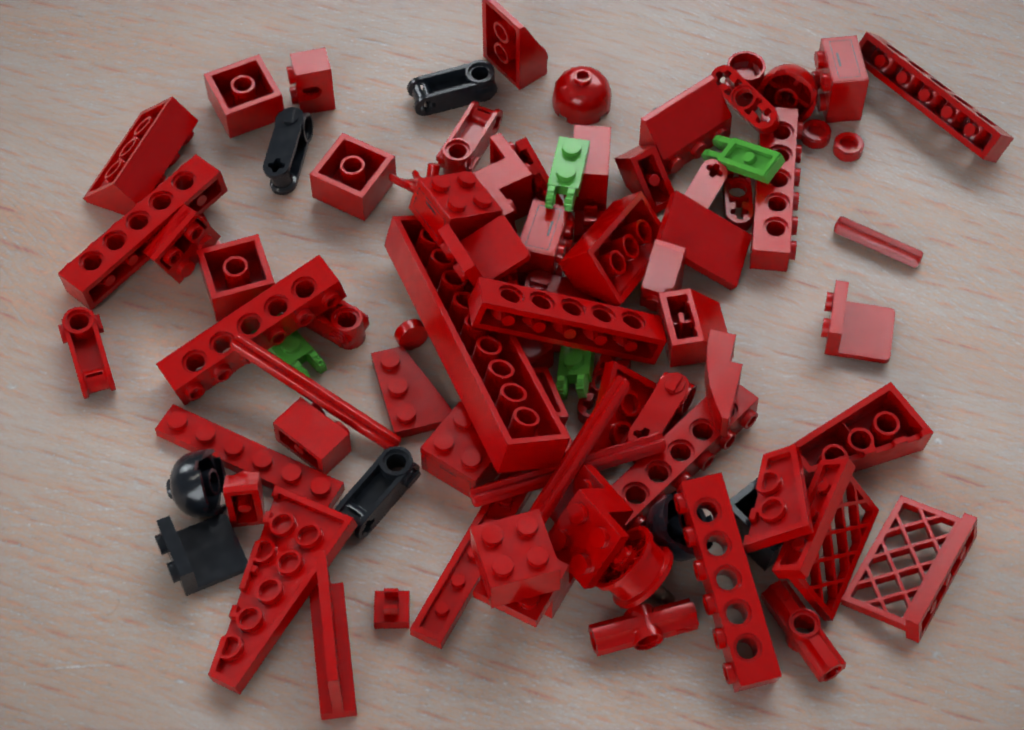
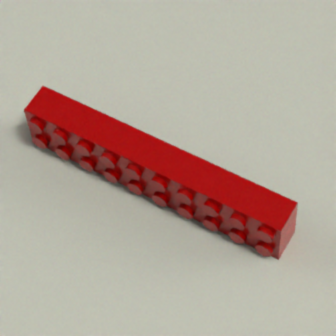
M415 215L392 216L384 246L496 472L506 473L557 467L563 458L570 437L518 339L513 335L471 327L468 299L474 287L469 279L462 282L454 270L453 265L458 263L456 259L448 260L442 249L436 244Z

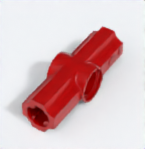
M778 580L769 585L761 593L760 599L785 633L787 646L800 654L819 682H827L836 677L845 669L846 662L821 629L819 616L814 611L805 607L787 580ZM795 628H805L810 633L803 634L798 632Z
M687 598L653 607L650 604H639L628 609L623 616L590 624L588 632L592 648L598 657L631 647L642 651L654 648L663 642L664 638L697 630L699 622L694 603Z

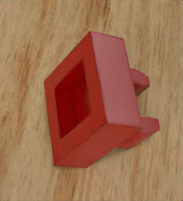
M585 205L584 210H575L574 242H577L604 211H597V206Z
M384 588V591H375L374 629H410V591H399L398 588Z

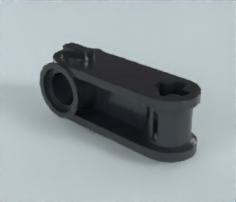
M476 60L468 64L418 76L407 85L408 93L415 101L414 109L420 116H428L467 106L472 101H488L497 93L498 89L495 83L494 67L491 63L484 60Z
M296 107L286 108L277 114L275 127L263 163V171L270 178V187L278 195H286L296 188L308 145L313 136L312 115L308 112H302V110Z
M393 446L385 449L374 464L339 502L335 510L353 517L358 524L354 530L355 536L359 539H364L420 477V466L413 462L412 455L406 448ZM395 467L403 468L400 471H392Z

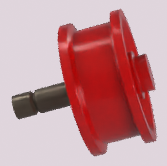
M637 526L627 530L626 533L630 536L595 586L602 591L609 590L613 594L614 603L622 609L633 608L643 603L651 595L655 596L663 605L674 602L676 597L662 585L673 564L674 555L672 550L667 546L656 544L653 541L652 532L645 526Z

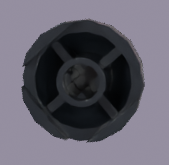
M213 449L198 450L183 455L174 464L170 479L167 480L166 489L168 496L173 499L176 506L182 512L189 516H217L223 514L226 510V504L220 505L226 472L221 458H213L211 455L215 452Z
M674 491L656 501L649 510L645 524L653 534V541L659 546L669 547L674 555L673 560L682 562L695 558L693 547L688 548L686 545L683 527L687 526L683 514H678L676 511L674 494L677 492ZM702 509L697 510V515L702 521H713L711 515L706 517ZM708 542L706 544L708 550L713 545V542Z

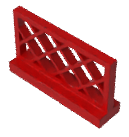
M849 458L820 460L807 490L814 533L784 542L771 570L778 579H789L824 621H833L841 598L845 593L879 512L877 506L852 476L855 465ZM846 490L847 501L843 502V495ZM858 504L865 510L861 523ZM848 506L850 522L848 526H846L844 507ZM833 518L835 519V529H831ZM847 531H851L852 544L849 550ZM832 534H836L838 553H834ZM822 546L823 556L819 557V550ZM839 558L840 566L838 577H836L835 559ZM820 562H824L826 581H822ZM809 573H810V577H811V584H810V585H809L808 582L805 580V579L808 578ZM827 586L828 600L825 604L823 587Z
M901 495L842 596L841 605L906 631V638L919 643L977 537V517L964 513L962 518ZM904 509L917 513L920 520L903 525L900 515ZM943 523L952 528L949 533L935 537L930 526ZM924 528L929 539L911 544L907 532ZM901 534L906 546L888 551L885 544L886 539ZM933 547L936 553L935 559L920 563L915 552ZM910 554L914 565L897 570L892 558ZM886 560L891 572L873 577L870 570L872 564ZM918 573L922 581L920 586L905 590L901 578ZM895 580L900 592L882 597L877 585ZM872 587L876 599L865 602L853 598L858 590ZM904 600L907 610L903 617L888 612L886 604Z
M326 550L315 551L318 585L310 593L309 599L321 720L357 716L343 582L331 584Z

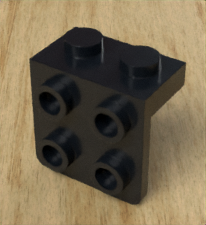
M220 514L177 532L170 516L156 521L160 534L154 536L161 555L168 553L171 562L166 565L173 583L180 581L186 596L244 573L248 560L227 515Z

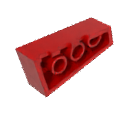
M890 382L793 444H796L801 452L806 488H808L820 460L849 458L855 465L854 472L924 450L934 432L892 382Z

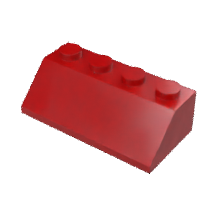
M173 96L142 111L83 199L87 203L126 215L138 202L142 201L160 183L164 182L166 179L164 173L167 168L177 162L180 157L179 150L194 136L192 130L198 123V120Z
M640 190L613 201L560 260L559 264L564 274L569 278L576 290L608 304L620 306L644 278L661 222L643 192Z

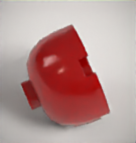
M782 64L774 67L763 77L758 92L774 107L798 109V121L804 122L812 115L818 101V85L814 76L805 68L796 64Z
M588 66L572 67L564 71L554 86L552 105L555 113L558 116L560 113L563 117L567 118L566 122L572 125H591L599 122L600 117L605 113L608 114L610 111L612 93L609 82L599 70Z

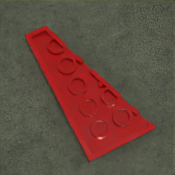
M276 485L271 494L273 502L270 511H265L262 520L264 528L260 539L255 541L239 585L241 593L237 605H232L229 614L231 619L226 635L220 639L208 673L213 682L239 695L317 585L315 551L326 550L329 568L358 526L353 517Z

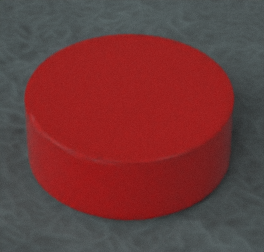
M818 119L805 122L803 124L802 143L811 149L826 147L830 142L831 127L826 122Z
M843 132L835 137L833 153L839 160L853 162L862 156L864 141L858 134Z
M409 319L399 325L394 337L399 346H403L405 350H413L420 347L426 341L428 333L421 320Z

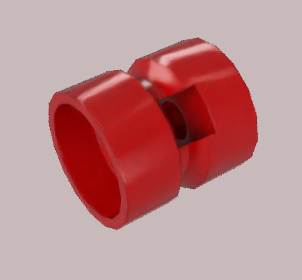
M740 51L733 54L728 59L727 65L734 68L758 91L766 71V64L763 58L750 51ZM726 78L725 84L732 91L735 87L732 85L730 79ZM750 93L741 94L737 99V104L739 106L749 105L752 102L753 95Z

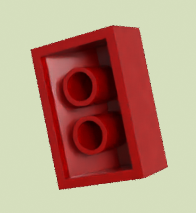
M712 75L707 76L641 118L639 145H656L667 175L677 173L688 162L702 157L701 155L705 149H710L714 146L712 140L716 135L728 138L730 136L732 115L715 78Z

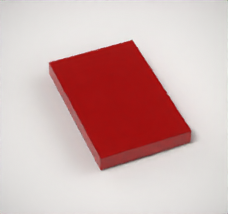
M676 190L670 194L656 239L686 248L685 264L725 288L733 290L738 285L752 235Z

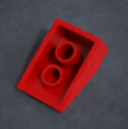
M482 0L483 56L519 90L546 75L548 54L544 47L496 0Z

